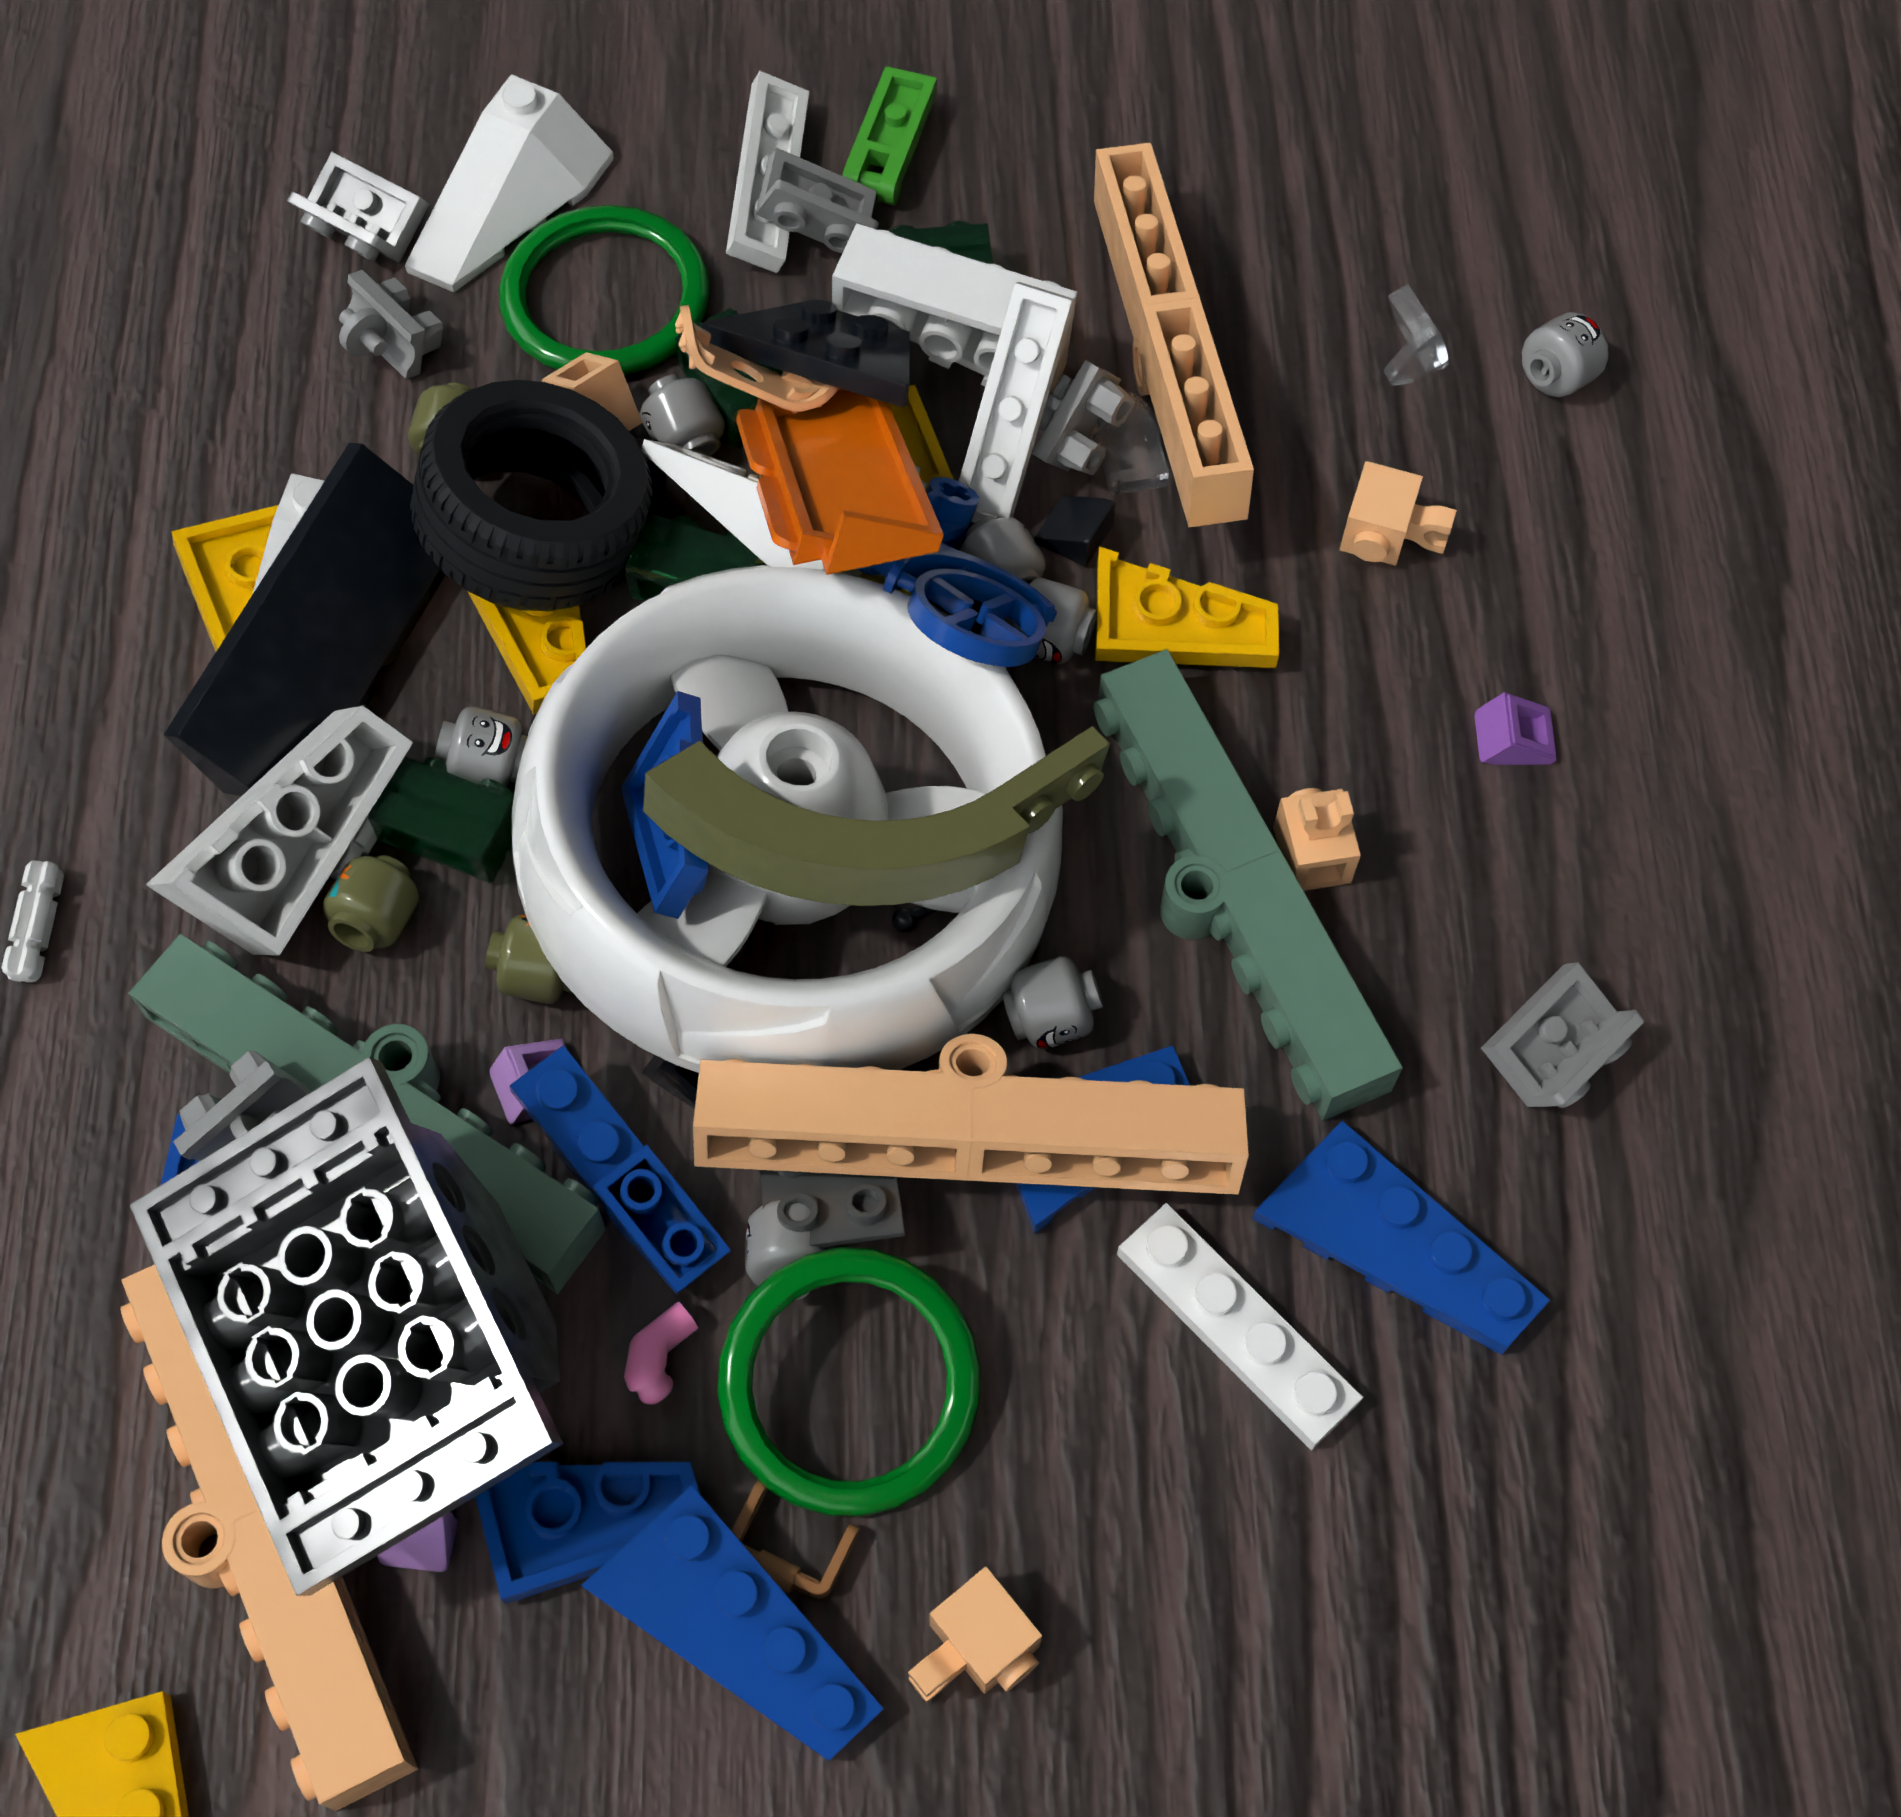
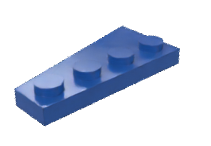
M1343 1121L1255 1210L1252 1220L1272 1231L1276 1227L1304 1242L1303 1247L1326 1260L1331 1257L1365 1275L1364 1281L1387 1293L1392 1290L1422 1306L1423 1313L1501 1355L1550 1301L1549 1298Z
M692 1485L580 1585L828 1761L884 1709Z

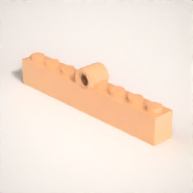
M1151 142L1096 149L1094 204L1134 338L1132 360L1135 382L1140 396L1150 395L1188 527L1247 520L1254 468Z
M964 1034L951 1039L945 1044L940 1053L939 1070L926 1072L885 1070L875 1066L847 1068L810 1064L753 1063L740 1059L724 1061L700 1060L693 1121L694 1166L1239 1195L1249 1156L1244 1088H1225L1212 1084L1187 1086L1152 1084L1142 1080L1112 1082L1084 1080L1079 1077H1065L1061 1079L1018 1077L1006 1073L1007 1057L1003 1048L993 1039L979 1034Z
M154 1264L121 1279L130 1303L121 1306L120 1310L132 1339L136 1344L145 1341L151 1357L152 1364L143 1367L149 1389L159 1405L168 1402L176 1425L166 1430L171 1448L183 1468L189 1465L192 1466L200 1487L190 1492L192 1504L176 1512L167 1523L162 1536L164 1557L174 1570L199 1586L205 1588L225 1587L232 1597L240 1593L249 1617L239 1623L244 1643L256 1663L265 1660L274 1686L265 1690L268 1707L281 1731L291 1728L300 1755L291 1759V1766L297 1784L307 1801L317 1797L320 1805L338 1811L418 1770L416 1761L343 1577L311 1596H296ZM218 1534L217 1544L212 1552L199 1558V1549L203 1541L211 1535Z

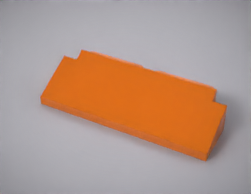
M838 388L837 392L820 408L816 407L810 410L799 411L795 414L790 410L758 398L755 410L741 409L738 411L736 422L749 466L754 472L763 475L759 478L756 489L772 541L776 545L789 550L793 565L822 560L826 575L939 551L944 536L889 403Z

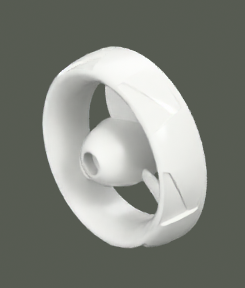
M768 565L728 569L697 576L666 587L661 594L643 602L616 620L588 646L575 663L563 671L549 689L530 727L515 785L512 805V846L518 893L527 921L543 953L561 980L585 1007L611 1029L640 1048L677 1066L698 1073L700 1060L724 1061L728 1059H740L753 1063L810 1064L847 1068L875 1066L885 1070H900L932 1056L942 1050L951 1039L966 1034L983 1021L1003 1000V992L1011 989V980L1014 974L1021 968L1027 967L1040 942L1056 895L1062 853V805L1055 809L1051 818L1041 828L1028 834L1020 862L992 879L963 891L930 900L911 902L933 910L959 913L945 929L924 945L901 958L879 967L850 975L824 979L793 980L763 977L726 968V966L741 950L758 919L773 922L775 925L811 924L833 916L850 905L821 903L783 895L752 885L708 863L709 872L703 890L698 895L692 896L679 919L655 913L652 901L636 914L620 896L601 865L591 826L599 789L608 769L621 749L652 718L668 708L677 691L701 698L702 732L719 750L716 757L729 769L769 795L792 805L821 814L847 819L871 821L904 820L949 811L991 792L1044 758L1046 755L1039 730L1028 705L1006 668L966 659L933 642L911 620L907 609L910 596L898 590H894L890 594L883 590L884 585L861 577L842 573L826 575L825 570L799 567H769ZM933 606V608L937 612H939L943 617L949 616L947 613ZM777 678L808 679L839 685L884 703L922 729L941 748L954 765L966 788L926 786L885 793L872 761L859 740L843 726L830 719L811 713L789 712Z

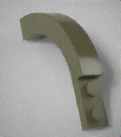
M1092 726L1004 784L970 803L925 817L871 821L821 814L769 795L729 769L700 740L645 773L643 812L668 836L692 854L719 870L752 885L790 897L829 904L873 906L911 903L963 891L992 879L1018 864L1028 834L1041 828L1051 818L1056 808L1071 798L1075 802L1085 799L1099 786L1104 776L1101 770L1110 743Z

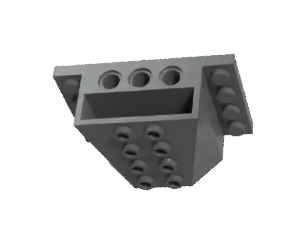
M371 1057L364 1059L130 1204L296 1596H311L563 1444L540 1395L543 1391L560 1382L557 1325L497 1201L440 1133L410 1122L381 1061Z

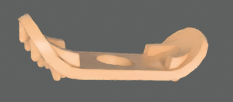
M689 305L680 306V314L675 327L678 334L682 333L679 347L682 352L689 354L690 369L697 367L701 372L781 408L790 410L794 414L816 407L820 408L837 392L838 387L786 371L783 375L711 344V334L693 323ZM734 369L745 372L746 374L754 378L757 382L743 377Z

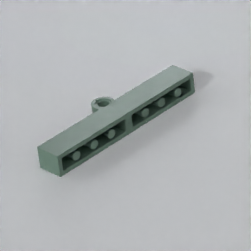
M1168 649L1102 674L1100 677L1098 701L1093 703L1097 723L1105 736L1113 734L1121 749L1120 761L1128 781L1133 786L1140 784L1149 800L1147 802V811L1155 831L1160 836L1167 835L1177 852L1174 856L1175 863L1169 868L1165 878L1160 904V916L1166 928L1174 935L1189 940L1202 939L1211 934L1217 941L1224 939L1234 957L1231 965L1238 985L1245 994L1253 992L1263 1011L1261 1023L1269 1042L1275 1049L1282 1047L1293 1066L1291 1069V1079L1298 1096L1306 1105L1313 1103L1322 1122L1392 1092L1403 1067ZM1188 896H1196L1200 900L1191 899Z
M182 934L178 935L129 991L128 994L148 1020L229 1074L231 1066L245 1053L256 1051L272 1061L278 1068L307 1085L310 1092H313L368 1057L381 1061L410 1122L440 1133L499 1204L534 1279L556 1294L561 1291L606 1231L603 1219L597 1208L600 1201L589 1189L571 1178H567L563 1185L543 1172L546 1168L544 1162L524 1146L514 1143L510 1149H507L492 1139L490 1136L493 1130L474 1113L461 1108L457 1114H454L437 1103L441 1099L440 1095L436 1092L440 1082L439 1067L423 1035L415 1028L405 1024L386 1025L372 1033L366 1042L357 1040L351 1046L335 1036L338 1032L337 1027L317 1010L307 1006L300 1013L285 1003L288 998L287 995L271 980L258 973L250 980L235 970L238 966L237 962L218 945L211 941H206L200 947ZM409 1062L405 1068L393 1071L398 1065Z

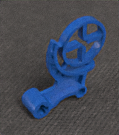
M945 477L931 479L926 493L944 534L939 551L858 568V570L870 575H883L886 578L883 590L890 594L894 590L899 591L901 589L911 592L907 605L911 620L923 634L946 650L966 659L992 666L1012 667L1030 662L1037 654L1048 623L1053 622L1056 617L1057 611L1055 606L1038 590L1017 576L990 562L959 551L979 504V496L972 488L957 480ZM928 599L952 615L943 617L933 608ZM972 599L983 603L979 613L972 609L974 604ZM1009 617L1021 628L1024 634L1002 619ZM975 619L977 623L982 625L980 634L983 636L970 632Z

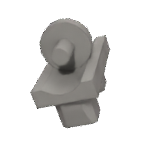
M363 270L348 274L347 283L351 286L353 295L349 306L339 316V321L343 324L339 334L340 344L354 356L366 355L369 352H372L375 356L381 355L405 379L420 375L422 355L441 346L442 322L430 310L411 317L409 315L410 297L407 289L395 277L376 283Z
M1087 360L1084 361L1075 379L1063 374L1053 393L1049 392L1039 428L1044 433L1032 454L1042 461L1069 471L1071 468L1089 475L1095 474L1105 457L1106 451L1104 446L1088 437L1100 417L1108 423L1119 427L1126 421L1135 406V400L1118 385L1121 379Z
M248 1051L231 1066L230 1077L236 1087L223 1099L220 1100L210 1093L197 1095L180 1110L185 1132L173 1142L181 1156L188 1160L195 1159L201 1161L311 1093L307 1085L278 1068L272 1061L256 1051Z

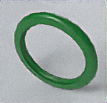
M601 205L583 207L559 214L537 226L517 245L506 262L498 288L499 311L507 332L524 352L544 366L558 370L587 352L618 360L624 376L651 369L672 357L681 349L679 341L682 333L678 334L675 327L680 314V306L689 305L691 319L693 323L699 326L705 316L710 297L709 271L700 250L680 228L662 216L627 206ZM607 232L632 234L654 242L665 249L674 259L681 274L683 291L678 310L672 320L658 333L628 347L616 350L591 351L575 349L558 343L540 330L533 321L527 307L526 288L530 274L537 263L551 250L575 238Z
M838 1247L804 1255L777 1269L748 1295L729 1326L719 1357L717 1395L724 1429L739 1459L765 1488L793 1506L822 1515L863 1517L896 1509L923 1494L952 1467L970 1437L980 1404L981 1366L973 1332L958 1303L933 1276L904 1258L876 1249ZM841 1282L868 1283L890 1290L911 1303L930 1323L941 1345L947 1370L945 1402L939 1422L925 1445L906 1463L890 1472L860 1481L831 1480L809 1473L788 1460L769 1439L758 1417L752 1391L754 1362L761 1340L774 1319L795 1299L816 1288Z

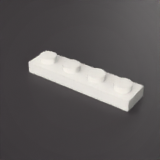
M759 71L751 85L726 254L778 273L786 261L790 231L783 230L776 226L774 222L755 214L767 161L777 147L800 157L809 91Z
M1022 282L1014 284L959 482L972 488L979 496V504L971 522L976 523L986 517H994L996 519L1013 518L1076 299Z
M1167 1203L1118 1247L1117 1256L1311 1451L1361 1402L1363 1397Z

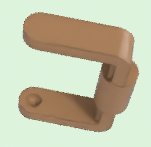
M759 1481L755 1483L731 1530L741 1543L768 1490ZM851 1523L848 1525L821 1582L801 1573V1567L764 1549L758 1552L746 1545L744 1546L784 1593L790 1594L795 1589L811 1598L823 1599L831 1593L858 1537L860 1527Z

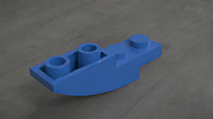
M564 1045L509 1085L511 1093L549 1139L551 1148L580 1184L589 1189L599 1199V1207L676 1295L730 1253L731 1249L649 1146L647 1144L643 1146Z

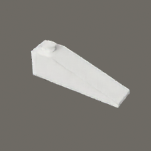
M511 74L483 110L405 264L407 273L451 292H456L505 256V247L526 231L532 232L537 226L547 222L546 217L566 202L573 207L587 197L614 160L613 151L559 93Z
M644 439L641 451L769 567H799L825 570L822 560L793 565L789 550L776 545L772 541L756 489L761 476L749 474L747 478L745 477L746 470L744 468L678 445ZM853 569L838 573L859 577L863 572Z

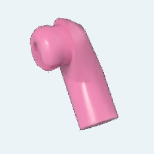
M676 1302L636 1333L630 1342L624 1379L629 1391H636L641 1402L645 1404H656L669 1395L673 1388V1380L665 1373L667 1354L699 1329L694 1319L680 1302Z

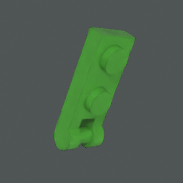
M885 66L842 175L876 190V196L880 203L895 206L898 202L904 176L937 95L936 77ZM870 164L884 168L882 174L867 170Z

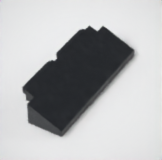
M349 443L164 733V736L223 793L237 796L245 794L334 711L358 706L366 708L373 697V680L381 666H388L394 662L445 577L444 572L426 553L419 541V536L414 530L410 506L414 485L361 443Z

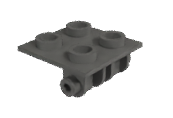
M759 1170L763 1209L768 1203L781 1200L777 1206L779 1223L794 1232L810 1231L809 1245L820 1248L905 1236L897 1177ZM792 1203H801L806 1205L811 1212L802 1221H791L784 1215V1211Z

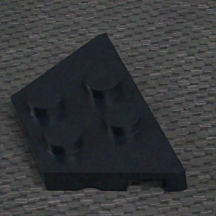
M808 300L711 319L702 323V329L711 334V344L744 359L899 407L907 405L910 332L889 326V322L882 317L875 315L856 316L837 310V306L829 301Z

